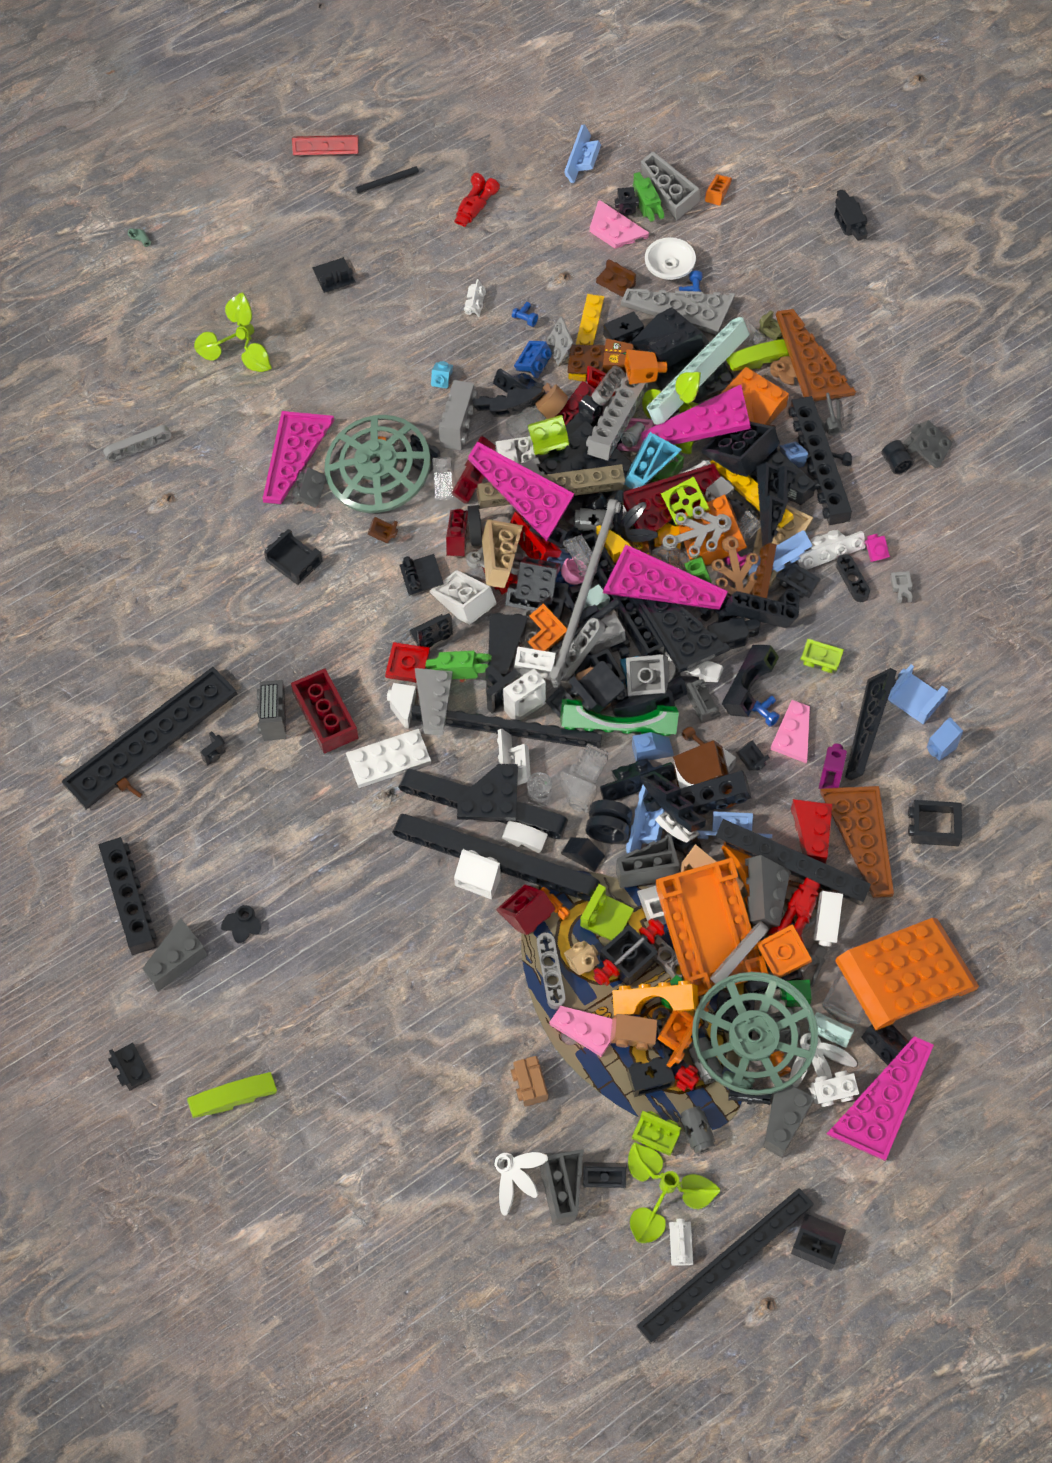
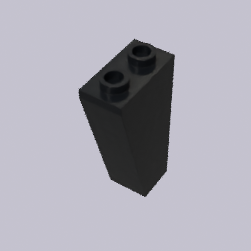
M490 614L488 654L492 657L488 665H492L503 677L510 673L517 648L520 647L527 627V615Z

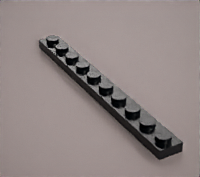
M413 705L412 707L413 721L422 722L420 705ZM447 710L445 726L498 734L499 729H503L515 737L598 750L601 749L602 734L594 731L568 730L556 725L545 726L537 722L526 723L517 719L507 720L498 716L488 717L478 713L468 714L464 711L455 712Z
M798 1188L637 1324L636 1328L651 1345L813 1207L814 1203Z

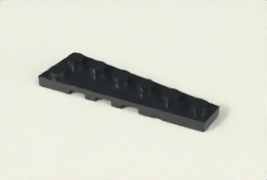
M892 668L867 680L845 778L849 780L863 776L891 688L896 683L895 676L897 671Z

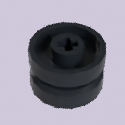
M597 800L592 802L585 829L586 834L590 838L603 843L620 844L626 842L630 831L629 825L632 820V810L627 805L613 800Z

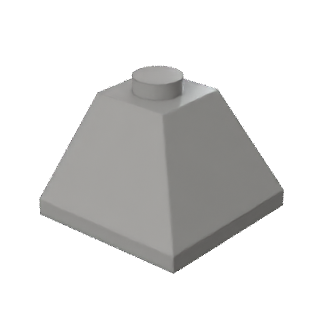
M652 655L626 658L628 696L666 693L669 681V659L667 656Z

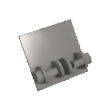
M560 316L547 339L558 366L561 365L562 361L569 362V349L574 343L562 316Z

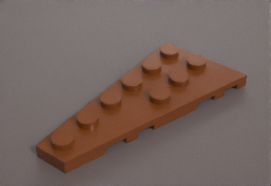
M795 310L777 311L776 318L803 397L812 396L814 401L827 400L826 393L830 394L831 399L854 396L856 394L855 389L848 385L847 379L836 369V364L822 346L816 343L814 335L807 331L804 327V322Z
M879 786L821 789L820 793L825 803L832 804L831 815L864 881L871 884L869 891L872 897H893L894 890Z

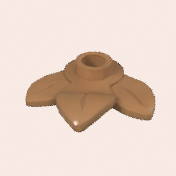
M784 356L779 361L772 362L770 366L771 374L774 377L780 378L785 384L794 385V378L797 376L790 356Z

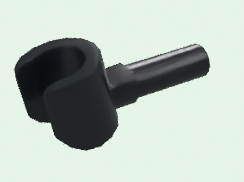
M832 452L834 458L842 460V465H852L851 453L845 452L842 455Z

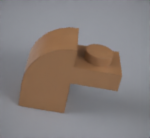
M547 383L543 387L546 394L535 404L538 410L549 419L555 417L563 409L568 396L557 384L552 387Z

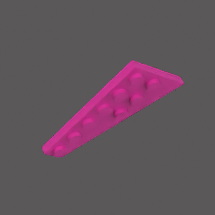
M625 545L602 593L720 609L728 591Z

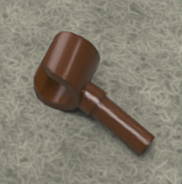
M687 727L681 733L685 740L692 738L699 745L705 744L696 735L693 727Z
M122 778L116 783L121 792L128 789L139 798L143 796L142 793L131 786L126 778Z

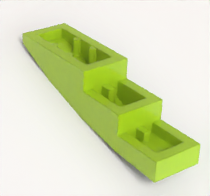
M784 339L739 350L732 353L726 361L732 371L743 370L745 367L758 369L762 367L763 363L778 361L780 357L789 356Z
M271 1072L209 1089L188 1097L187 1102L192 1118L232 1110L234 1106L254 1102L256 1098L275 1094L277 1089Z

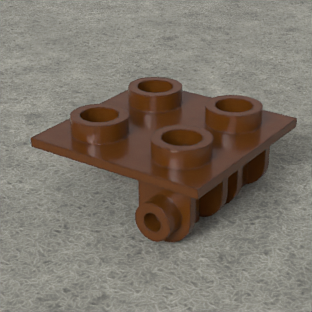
M572 345L567 373L587 374L588 366L603 372L605 345Z

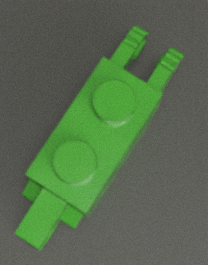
M640 172L634 173L633 187L635 196L639 198L638 207L643 217H648L649 221L652 222L655 220L654 214H657L659 219H663L664 211L661 207V200L650 178H643Z
M475 650L439 652L437 658L426 660L425 667L432 670L452 671V679H473L478 677V673L485 672L489 665L480 663L491 662L492 656L487 653L476 654Z

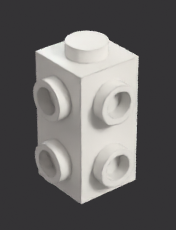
M847 1070L836 1072L835 1077L829 1079L827 1075L815 1077V1082L810 1083L811 1088H808L809 1095L814 1097V1103H821L822 1107L833 1105V1100L841 1099L842 1102L854 1100L853 1095L859 1094L854 1073L848 1074Z

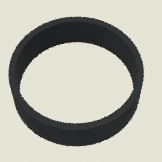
M479 505L468 506L471 545H483Z

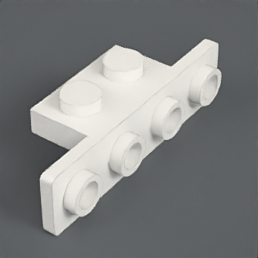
M832 530L822 536L813 537L810 540L812 546L807 549L808 551L799 555L798 565L808 570L835 560L840 555H848L866 548L864 532L859 531L845 536L839 530Z
M499 729L497 742L499 745L498 759L500 764H518V785L531 781L529 746L522 744L512 748L511 734L503 729Z

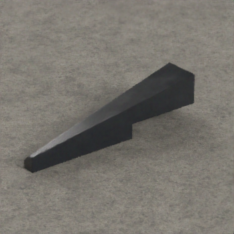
M767 462L756 466L762 547L772 543L773 538L777 536L778 531L776 529L778 523L782 521L789 500L787 496L789 490L793 488V478L797 475V470L787 466L777 467Z

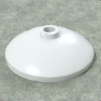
M678 238L656 240L645 252L646 267L652 274L662 279L673 280L682 278L693 270L696 262L693 248L687 242Z

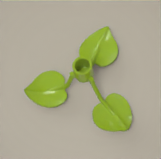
M241 292L229 300L225 306V313L228 319L232 322H237L239 326L236 329V333L217 341L215 333L204 332L196 338L194 348L204 359L212 361L221 355L219 344L236 336L241 340L247 339L244 346L246 351L241 356L244 365L252 371H268L272 367L266 349L259 343L249 345L252 339L251 335L254 334V327L250 324L252 310L245 294Z
M686 372L677 378L675 389L680 395V400L685 402L678 408L680 414L698 405L692 401L695 399L699 389L701 372ZM657 389L646 391L642 399L644 413L650 419L651 416L647 406L661 393ZM694 441L675 444V446L682 449L680 452L691 454Z
M634 1142L628 1155V1168L631 1175L642 1182L647 1181L650 1176L652 1179H661L659 1187L662 1193L653 1211L646 1207L636 1209L630 1217V1228L635 1240L638 1243H650L657 1240L665 1230L666 1221L663 1216L656 1214L666 1193L674 1192L677 1187L679 1192H683L682 1199L687 1206L693 1209H702L708 1206L719 1194L720 1188L709 1179L696 1174L683 1177L681 1182L677 1173L673 1171L656 1175L662 1170V1157L655 1150Z

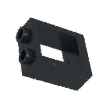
M914 800L912 807L908 808V818H911V824L908 826V836H911V843L959 847L962 840V803ZM919 811L950 813L951 833L919 831Z

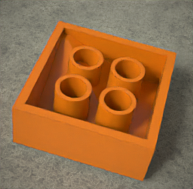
M747 367L722 391L724 393L741 384L749 421L764 425H770L786 408L789 393Z
M725 494L707 502L710 510L706 513L713 516L727 515L731 519L732 524L727 532L721 534L717 542V549L713 552L706 549V543L712 538L714 531L707 533L698 556H702L706 566L712 564L714 560L729 556V552L722 548V541L727 537L732 536L738 540L736 552L747 548L732 505ZM696 518L691 519V520L696 521V522H698V523H700V524H703V525H708V524H710V522H708V521H706V520H704V519H702V518H700V519H696ZM719 521L720 525L726 524L725 521ZM685 525L678 526L681 534L693 530ZM697 537L683 541L688 556L689 548L694 545ZM733 541L729 542V545L731 547L734 546ZM713 543L708 545L710 548L715 547ZM693 549L691 553L696 554L698 551Z

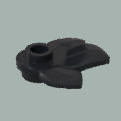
M242 905L235 913L228 914L224 918L221 930L232 931L235 942L239 944L244 942L250 933L259 935L261 922L255 917V911L251 906ZM243 914H249L247 918H242Z

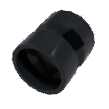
M901 440L890 442L881 451L882 456L889 463V467L894 474H902L914 464V460L907 452Z
M600 492L587 498L582 506L592 510H607L606 504L608 502L603 493ZM592 515L590 519L594 524L597 522V519H594V515Z

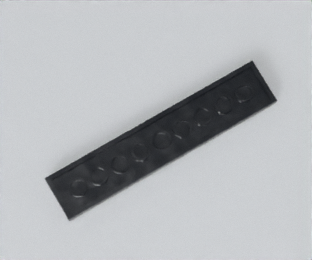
M214 667L210 668L61 781L62 784L87 810L116 788L118 781L122 778H129L235 697L237 691Z

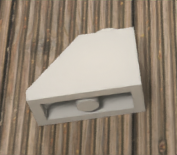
M393 683L392 690H388L387 701H390L391 710L403 726L409 728L412 707L415 705L417 696L416 686Z

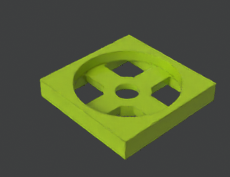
M694 477L661 493L674 522L675 512L680 509L686 510L688 514L686 517L693 519L692 506L694 502L700 499V507L703 508L704 512L710 510ZM688 486L693 487L697 492L689 496L686 495L684 488ZM677 492L680 498L679 502L671 505V496ZM684 499L689 500L688 505H683L682 502ZM697 510L695 514L700 515L701 511ZM678 517V518H677L679 521H683V520H684L683 517Z

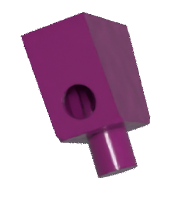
M835 743L832 747L827 748L818 789L839 788L847 751L843 750L841 744ZM829 771L835 772V775H830Z

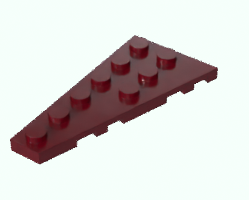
M714 463L624 491L623 505L627 512L639 503H646V509L634 524L635 529H648L657 532L673 518L661 493L694 477L702 494H705L706 489L721 477ZM688 486L684 488L686 495L689 496L697 492L693 487ZM677 492L671 496V505L679 502L680 498ZM684 499L682 502L683 505H688L689 500ZM683 509L678 510L675 514L677 515L682 512Z

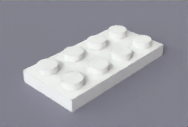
M419 729L346 753L358 788L403 774L406 769L415 770L431 764V759Z

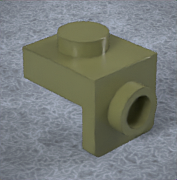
M770 310L761 317L759 332L772 340H778L782 333L778 321L773 319L774 312Z

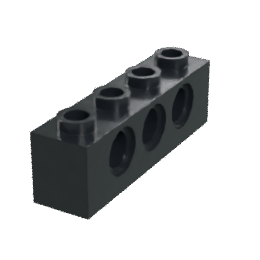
M743 770L681 788L680 795L689 802L695 800L693 811L699 815L707 814L710 810L724 809L734 803L741 804L752 798L748 780ZM728 789H732L731 793L725 794ZM714 794L711 799L706 800L709 795Z

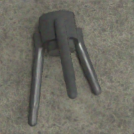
M826 393L831 417H828L825 423L821 418L820 420L824 432H827L829 435H835L842 429L840 400H836V418L830 394Z
M813 943L810 949L806 948L812 962L801 969V972H805L810 964H817L810 984L811 987L815 985L820 969L825 962L823 957L826 954V950L817 943Z

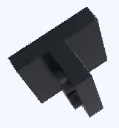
M492 665L485 669L487 709L492 714L504 705L503 688L520 678V673L516 669L512 670L505 677Z

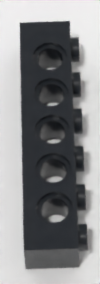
M119 837L98 844L132 956L156 948L154 941L157 940L154 928L150 929L148 924L152 920L149 911L145 912L143 907L147 904L144 895L139 894L138 891L141 888L138 876L134 877L133 871H136L133 859L129 860L128 854H131L128 843H124L122 838ZM117 859H122L121 862L114 863ZM122 876H127L126 879L119 880ZM127 893H133L130 897H125ZM138 910L136 914L130 915L131 911ZM143 927L142 931L135 932L137 928Z

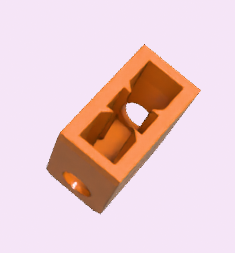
M626 350L624 365L629 384L655 382L658 372H667V362H657L655 353Z

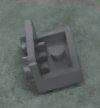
M307 467L303 472L300 471L296 478L298 484L292 492V496H294L292 503L296 504L298 501H301L316 508L319 504L326 475L310 467Z

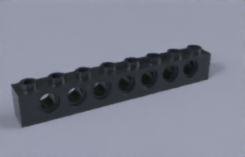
M813 397L792 399L791 406L788 408L789 417L793 418V429L798 433V443L808 451L807 469L809 475H812L813 481L816 483L815 490L817 489L818 503L822 504L823 517L827 519L828 525L850 522L852 510Z
M596 532L579 538V547L588 565L598 538ZM603 547L594 575L603 590L615 567V563L605 547ZM607 594L610 597L609 602L615 598L619 601L620 605L614 610L641 656L664 655V644L636 598Z
M725 819L722 820L714 838V841L750 857L762 855L790 870L791 875L804 881L805 878H809L819 883L820 888L843 894V898L859 905L864 902L871 886L866 881Z

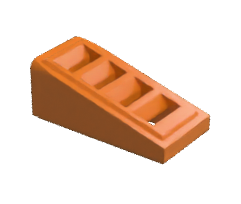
M716 174L706 191L705 202L720 206L729 189L732 178Z

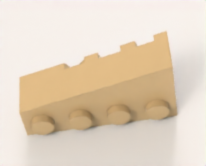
M487 520L482 534L486 585L505 588L523 525Z

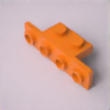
M709 1002L707 1003V1005H706L705 1008H704V1011H706V1012L709 1011V1008H707ZM673 1010L657 1039L674 1050L667 1063L668 1067H671L674 1063L679 1064L685 1055L683 1053L684 1048L687 1049L693 1041L691 1035L695 1013L691 1016L686 1011L678 1012Z

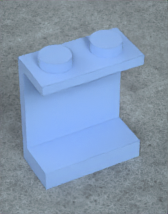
M911 664L907 669L904 668L899 673L894 687L891 688L888 700L924 724L946 699L948 689L944 686H941L938 691L933 689L912 674L914 666Z

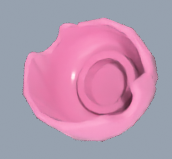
M576 557L570 560L566 558L561 568L564 580L572 585L583 583L587 571L586 565L577 560Z

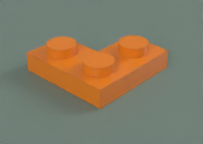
M544 604L529 616L541 629L528 641V644L533 649L547 652L565 636L567 628Z

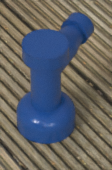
M690 272L689 280L693 282V286H681L679 291L702 292L699 284L703 278L702 272Z
M526 302L520 310L518 308L513 309L512 318L525 320L529 326L534 327L538 321V314H526L531 307V304Z
M770 696L762 704L757 700L752 711H757L766 718L765 723L769 727H772L780 717L778 713H770L767 710L771 704L776 702L773 696Z

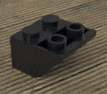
M805 1214L791 1254L832 1271L846 1230Z

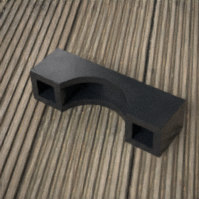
M753 644L722 702L729 715L749 717L756 703L750 694L753 683L762 675L772 672L779 659L771 645Z

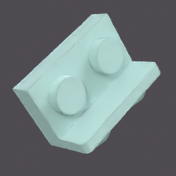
M817 1012L815 1018L818 1035L846 1048L854 1029Z

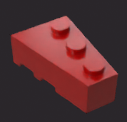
M793 799L791 813L794 817L802 854L826 864L832 804Z

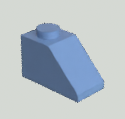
M951 717L929 738L927 744L929 753L939 761L957 749L963 730Z
M652 732L632 737L635 761L644 759L651 761L674 756L669 737Z

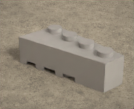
M651 152L641 161L642 175L645 178H650L660 200L676 221L700 201V189L657 154Z

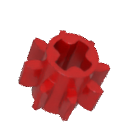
M691 1064L687 1068L682 1066L674 1077L678 1081L676 1086L684 1092L688 1088L692 1091L700 1080V1077L697 1076L698 1069Z

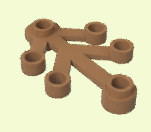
M732 536L727 537L722 541V548L729 552L732 571L724 566V562L721 559L712 562V569L719 571L733 581L736 589L728 585L727 579L723 577L716 580L715 586L728 591L729 595L736 591L750 594L754 584L757 582L754 579L756 571L750 574V580L745 587H743L742 581L752 565L758 562L759 557L756 553L748 554L746 562L740 569L736 552L738 540ZM730 541H733V543H734V546H733V547H731V546L729 545V542H730ZM750 556L755 558L754 562L750 560ZM716 562L720 563V568L716 567ZM720 580L724 582L723 587L719 585Z

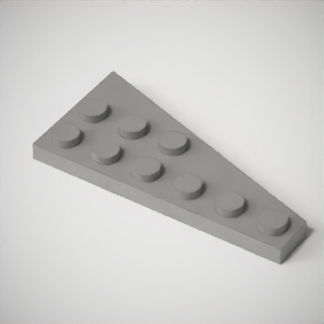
M627 289L621 300V306L653 316L673 307L699 330L717 335L735 299V293L720 295V292L703 294V292L675 291V293H669L666 290L649 292L648 289Z

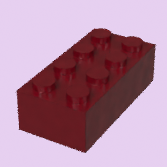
M326 668L291 683L293 695L324 754L359 739L357 727Z

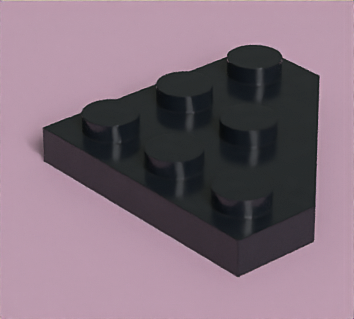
M497 764L458 798L457 820L516 821L518 764Z

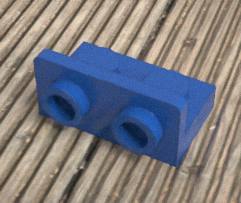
M529 341L516 361L515 369L517 371H531L533 377L538 378L552 356V351L547 342Z

